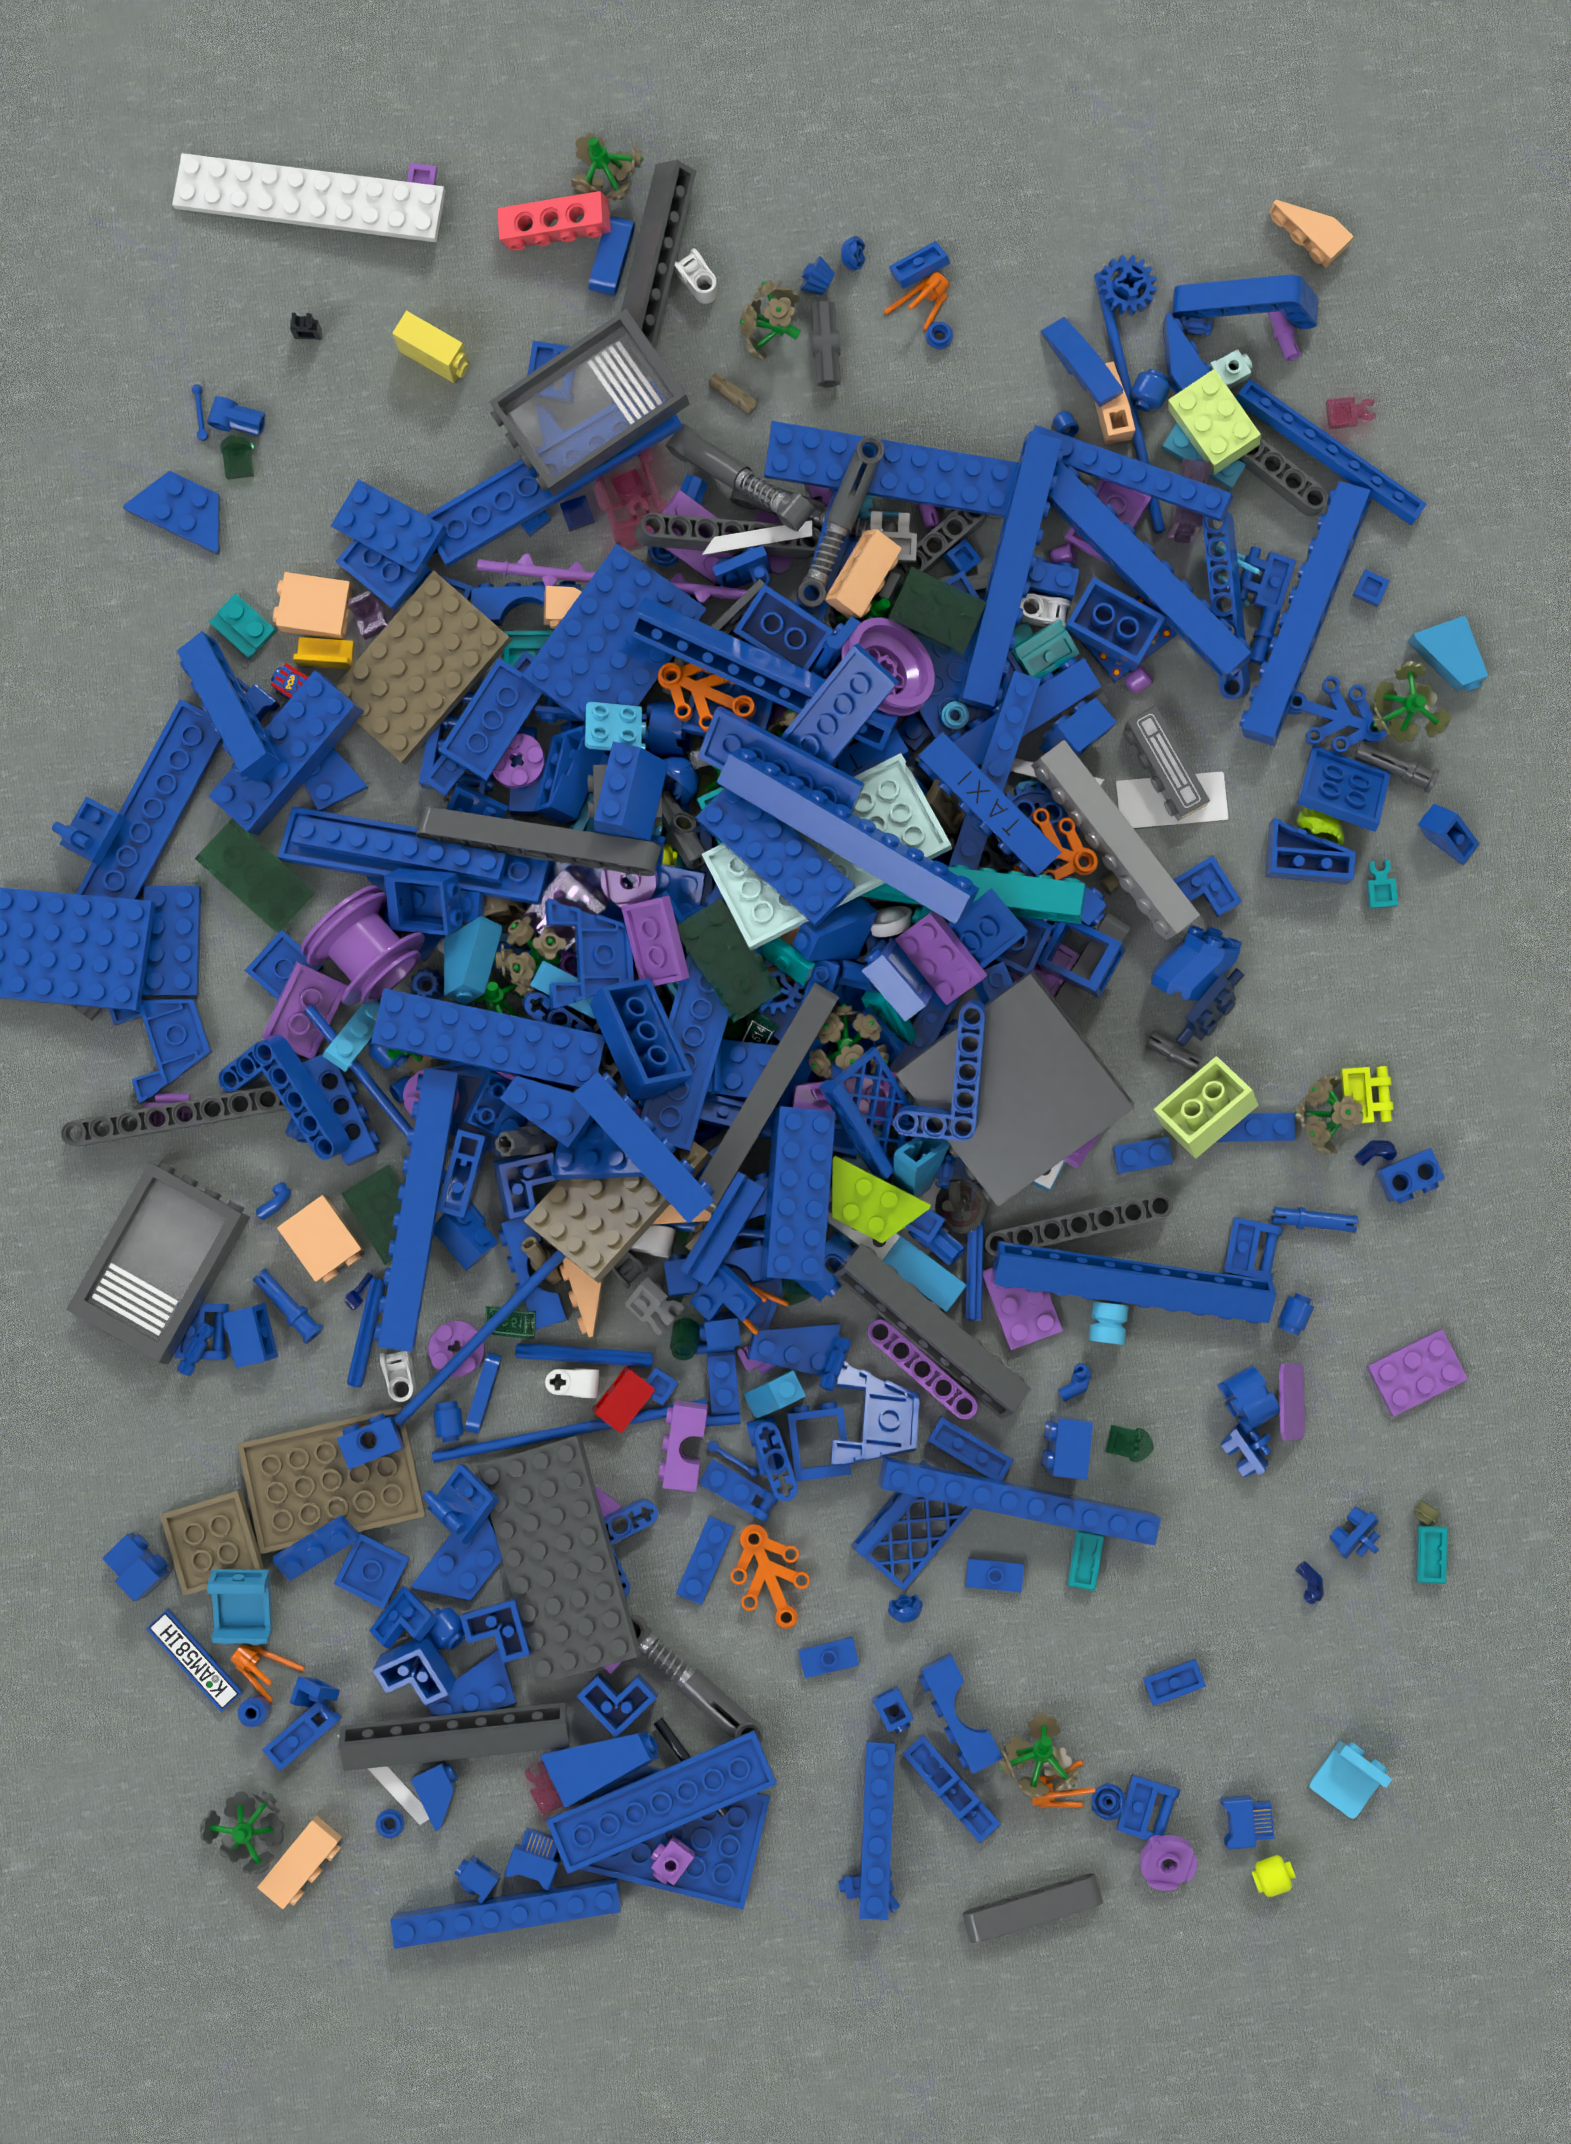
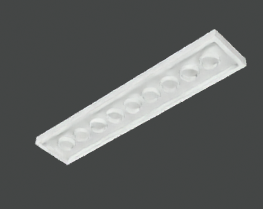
M182 153L172 205L175 209L437 243L445 188L444 186Z

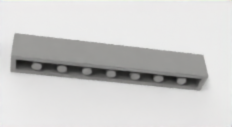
M1065 740L1061 741L1031 765L1038 780L1045 783L1051 791L1055 802L1062 805L1066 810L1068 817L1074 821L1075 826L1079 827L1085 835L1087 843L1100 854L1104 865L1114 872L1119 879L1121 887L1131 894L1136 901L1138 909L1148 916L1159 935L1167 940L1178 934L1200 915Z

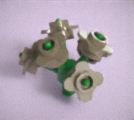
M528 916L522 921L519 919L515 920L509 926L507 943L521 949L530 947L532 949L530 955L527 952L516 955L513 953L512 948L504 949V944H501V952H496V958H494L496 969L502 968V976H505V971H511V983L516 986L514 991L521 998L528 992L536 990L530 984L542 961L552 965H559L561 955L557 953L566 947L565 939L559 938L555 934L554 929L550 927L545 928L543 934L536 938V931L531 927V918Z

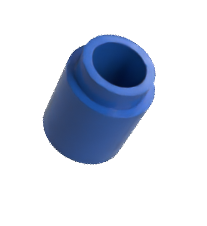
M1295 1293L1294 1297L1288 1295L1278 1318L1280 1320L1278 1327L1299 1336L1301 1330H1305L1314 1306L1310 1305L1311 1299Z
M458 1402L435 1404L436 1411H433L436 1438L442 1437V1443L459 1441V1435L464 1434L462 1412L461 1408H458Z
M253 1695L239 1706L238 1718L247 1727L259 1726L269 1717L271 1705L265 1697ZM250 1708L256 1710V1716L251 1714Z

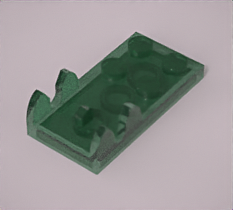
M233 818L194 858L276 933H279L315 894Z
M721 898L677 924L680 941L733 1023L781 994V988L776 978L768 972L761 955L756 953L754 949H749L734 917Z

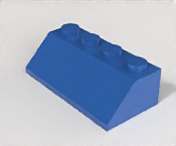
M650 978L601 987L590 1002V1007L632 1101L655 1097L693 1076Z

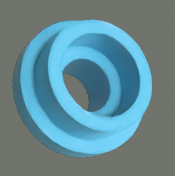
M950 702L943 708L941 718L948 728L960 729L968 722L969 711L961 702ZM953 710L959 713L957 721L950 718V713Z

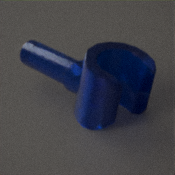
M368 1272L360 1284L346 1295L345 1302L351 1310H355L364 1302L359 1294L373 1278L371 1273Z

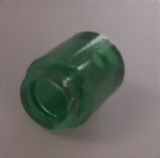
M681 1318L673 1323L670 1350L676 1359L690 1360L697 1352L700 1328L699 1324L693 1319Z

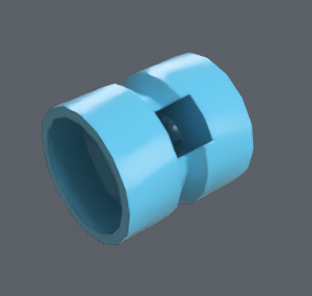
M1093 1302L1091 1317L1095 1320V1323L1090 1325L1088 1341L1125 1345L1126 1329L1122 1324L1127 1322L1129 1306Z

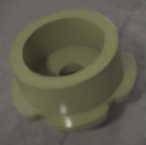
M1422 1500L1417 1507L1414 1506V1510L1417 1511L1415 1514L1416 1518L1427 1525H1430L1432 1521L1438 1523L1436 1519L1440 1512Z

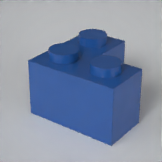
M1096 697L1089 703L1083 700L1072 710L1074 713L1072 716L1067 718L1064 715L1052 725L1053 727L1043 735L1046 740L1039 748L1046 754L1061 741L1065 740L1079 758L1088 747L1107 734L1117 722Z
M549 1150L540 1154H520L493 1161L503 1214L509 1219L529 1215L535 1209L531 1186L556 1180L552 1176L554 1156L553 1152Z
M132 1532L126 1534L102 1559L119 1576L115 1582L135 1602L147 1597L171 1572L167 1569L169 1566L167 1561L159 1554L154 1555L147 1548L149 1546L147 1540L142 1535H135Z
M516 1598L470 1610L460 1615L467 1644L495 1636L502 1663L531 1654Z
M428 1633L421 1642L412 1639L381 1654L372 1670L386 1693L411 1683L424 1705L449 1695L456 1680V1677Z
M598 1673L578 1693L577 1698L616 1738L657 1698L658 1693L640 1674L635 1676L618 1693Z

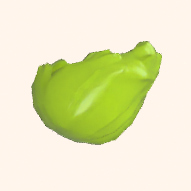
M1306 807L1301 809L1297 817L1298 828L1307 829L1310 834L1321 839H1327L1338 845L1344 843V833L1340 819Z

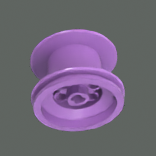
M871 618L860 623L842 646V657L824 679L830 676L853 645L858 643L899 681L897 686L879 706L878 710L890 715L906 716L917 712L931 695L935 683L933 664L924 645L909 629L893 620Z
M376 885L364 887L340 902L314 926L301 945V952L307 956L306 960L309 965H319L332 959L352 981L343 994L342 1003L344 1005H353L360 1001L364 1004H369L382 997L384 988L392 990L415 968L421 958L419 950L425 940L424 934L416 932L400 939L380 917L387 907L386 892H381Z

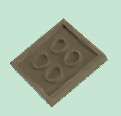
M241 1490L160 1515L183 1596L208 1589L207 1583L213 1569L264 1570Z

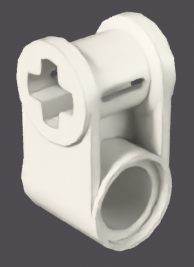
M693 248L688 256L679 262L675 261L673 270L697 301L709 304L718 295L716 277L708 268L700 253ZM702 284L711 285L708 290L699 289Z
M1027 594L1026 598L1021 599L1019 607L1023 609L1021 622L1046 627L1055 620L1061 619L1062 625L1065 628L1067 608L1071 606V601L1060 597ZM1023 605H1034L1037 613H1026Z
M651 1225L630 1249L640 1253L668 1258L672 1253L676 1230L666 1226Z
M400 1351L387 1355L380 1353V1363L390 1397L398 1402L411 1401L417 1393V1386L410 1352ZM401 1360H402V1362L395 1363V1364H391L392 1362H397V1361H401ZM406 1382L409 1386V1392L405 1397L401 1398L396 1393V1387L399 1383Z
M578 1368L574 1370L554 1369L547 1375L545 1385L547 1390L555 1395L598 1398L599 1370ZM556 1374H561V1379L566 1380V1384L561 1385L559 1390L555 1389V1384L550 1383V1380L554 1379Z

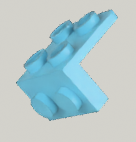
M588 702L586 704L585 746L587 748L611 751L614 741L645 749V744L641 743V738L644 739L646 722H642V707Z
M1339 1740L1309 1782V1787L1349 1818L1353 1819L1358 1816L1378 1786L1381 1784L1387 1788L1392 1778L1385 1774L1388 1768L1376 1759H1373L1370 1763L1362 1757L1365 1751L1352 1741L1347 1746Z

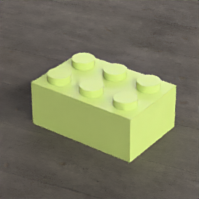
M1215 369L1168 399L1169 412L1213 475L1260 445V432Z
M1216 1056L1153 1110L1160 1125L1196 1159L1259 1105L1253 1090Z

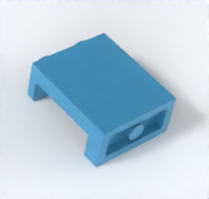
M213 1569L207 1583L208 1594H212L214 1631L212 1643H222L224 1645L233 1643L260 1645L268 1643L273 1629L269 1570Z

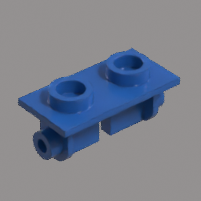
M814 961L815 966L808 980L801 1005L814 983L833 992L838 973L840 972L838 961Z

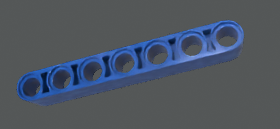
M1227 511L1223 524L1219 529L1214 527L1212 518L1204 516L1202 523L1212 613L1218 619L1223 618L1228 624L1232 625L1234 635L1237 638L1242 637L1246 641L1233 516ZM1223 542L1226 546V552L1220 557L1216 553V546L1218 543ZM1223 569L1229 574V579L1225 584H1221L1219 581V573ZM1225 597H1228L1232 603L1228 612H1225L1221 606L1222 600ZM1248 663L1226 683L1218 675L1219 689L1223 697L1233 700L1244 698L1250 691ZM1234 679L1240 684V690L1236 695L1230 691V683Z

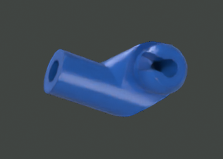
M281 1182L272 1188V1192L276 1196L256 1209V1214L261 1220H265L278 1212L291 1197V1189L287 1188L286 1183Z
M1077 1364L1073 1370L1071 1383L1058 1389L1063 1402L1087 1391L1091 1378V1371L1087 1365Z

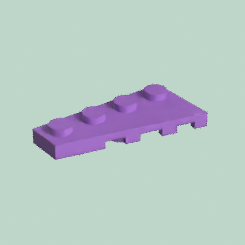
M891 1072L894 1078L897 1079L896 1072ZM857 1077L848 1078L843 1082L848 1092H855ZM864 1078L861 1094L871 1095L874 1079ZM881 1080L878 1097L888 1098L890 1086L887 1081ZM825 1081L794 1085L791 1107L833 1111L819 1089V1086ZM860 1098L859 1111L861 1114L868 1115L870 1099ZM877 1100L875 1116L885 1117L887 1101ZM894 1102L892 1119L895 1118L897 1112L902 1107L900 1103ZM874 1120V1124L883 1125L884 1123L881 1120Z

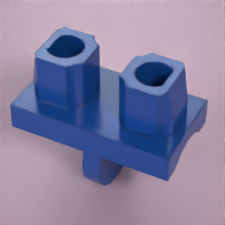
M1238 1423L1221 1443L1222 1448L1229 1456L1239 1449L1246 1456L1236 1464L1243 1477L1256 1472L1260 1475L1266 1471V1467L1269 1465L1264 1457L1271 1452L1266 1445L1271 1439L1268 1433L1260 1436L1256 1429L1245 1433Z
M1354 1507L1346 1518L1356 1526V1529L1349 1535L1338 1526L1329 1536L1338 1548L1339 1554L1345 1559L1360 1543L1362 1545L1356 1550V1553L1361 1557L1368 1550L1374 1554L1379 1551L1374 1543L1380 1535L1373 1531L1366 1538L1379 1522L1377 1517L1372 1512L1367 1514L1362 1509Z

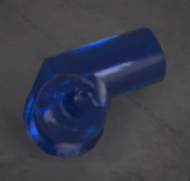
M1372 1140L1354 1158L1360 1165L1364 1166L1374 1156L1383 1157L1387 1161L1393 1160L1397 1156V1150L1390 1141Z
M1304 1560L1295 1571L1307 1581L1308 1590L1305 1591L1304 1599L1309 1604H1315L1317 1601H1321L1324 1596L1323 1578Z

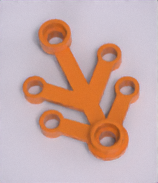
M673 662L666 663L658 672V681L663 688L671 691L675 703V715L682 722L690 720L693 712L690 706L685 703L681 687L692 692L700 717L699 725L706 733L709 726L705 727L703 723L713 718L706 699L733 710L734 714L745 720L752 718L756 712L755 704L749 696L742 695L733 698L713 689V687L727 682L733 685L735 683L715 674L697 681L689 678V676L701 671L711 674V672L690 663L680 666ZM676 674V679L673 681L668 680L669 675ZM747 706L750 708L749 711L745 714L740 713L741 708ZM688 709L686 715H679L680 710Z
M1044 808L1035 810L1031 815L1033 824L1039 826L1042 833L1062 852L1055 859L1069 862L1054 871L1046 870L1041 875L1050 874L1054 880H1059L1074 872L1081 876L1094 872L1098 864L1097 856L1091 849L1083 848L1075 831L1074 821L1070 818H1063L1057 823V831L1059 834L1066 836L1072 850L1070 851L1062 848L1049 821V812ZM1038 812L1044 815L1045 819L1043 822L1037 820L1036 814ZM1063 822H1067L1070 825L1069 831L1062 829ZM1080 857L1087 860L1086 867H1082L1079 864ZM1015 864L1014 871L1020 872L1019 867Z
M748 1525L742 1530L740 1535V1543L744 1549L737 1567L731 1571V1581L734 1584L741 1585L747 1580L746 1569L753 1554L759 1565L747 1594L742 1597L741 1605L747 1611L756 1609L758 1605L757 1597L765 1580L777 1608L775 1613L776 1623L782 1628H791L797 1622V1611L794 1607L787 1605L776 1576L793 1582L798 1589L808 1587L810 1577L804 1571L796 1572L770 1561L765 1551L766 1549L780 1554L786 1562L793 1563L799 1557L797 1547L793 1545L786 1546L769 1539L766 1530L760 1525ZM753 1533L759 1536V1542L756 1544L750 1543L748 1539ZM788 1549H794L796 1556L793 1559H788L785 1556V1552ZM736 1571H742L744 1578L741 1581H737L734 1579L733 1574ZM799 1575H804L807 1578V1582L804 1585H799L796 1582V1578ZM747 1597H752L755 1600V1604L752 1607H747L744 1604V1600ZM784 1612H788L792 1615V1619L789 1622H783L781 1615Z

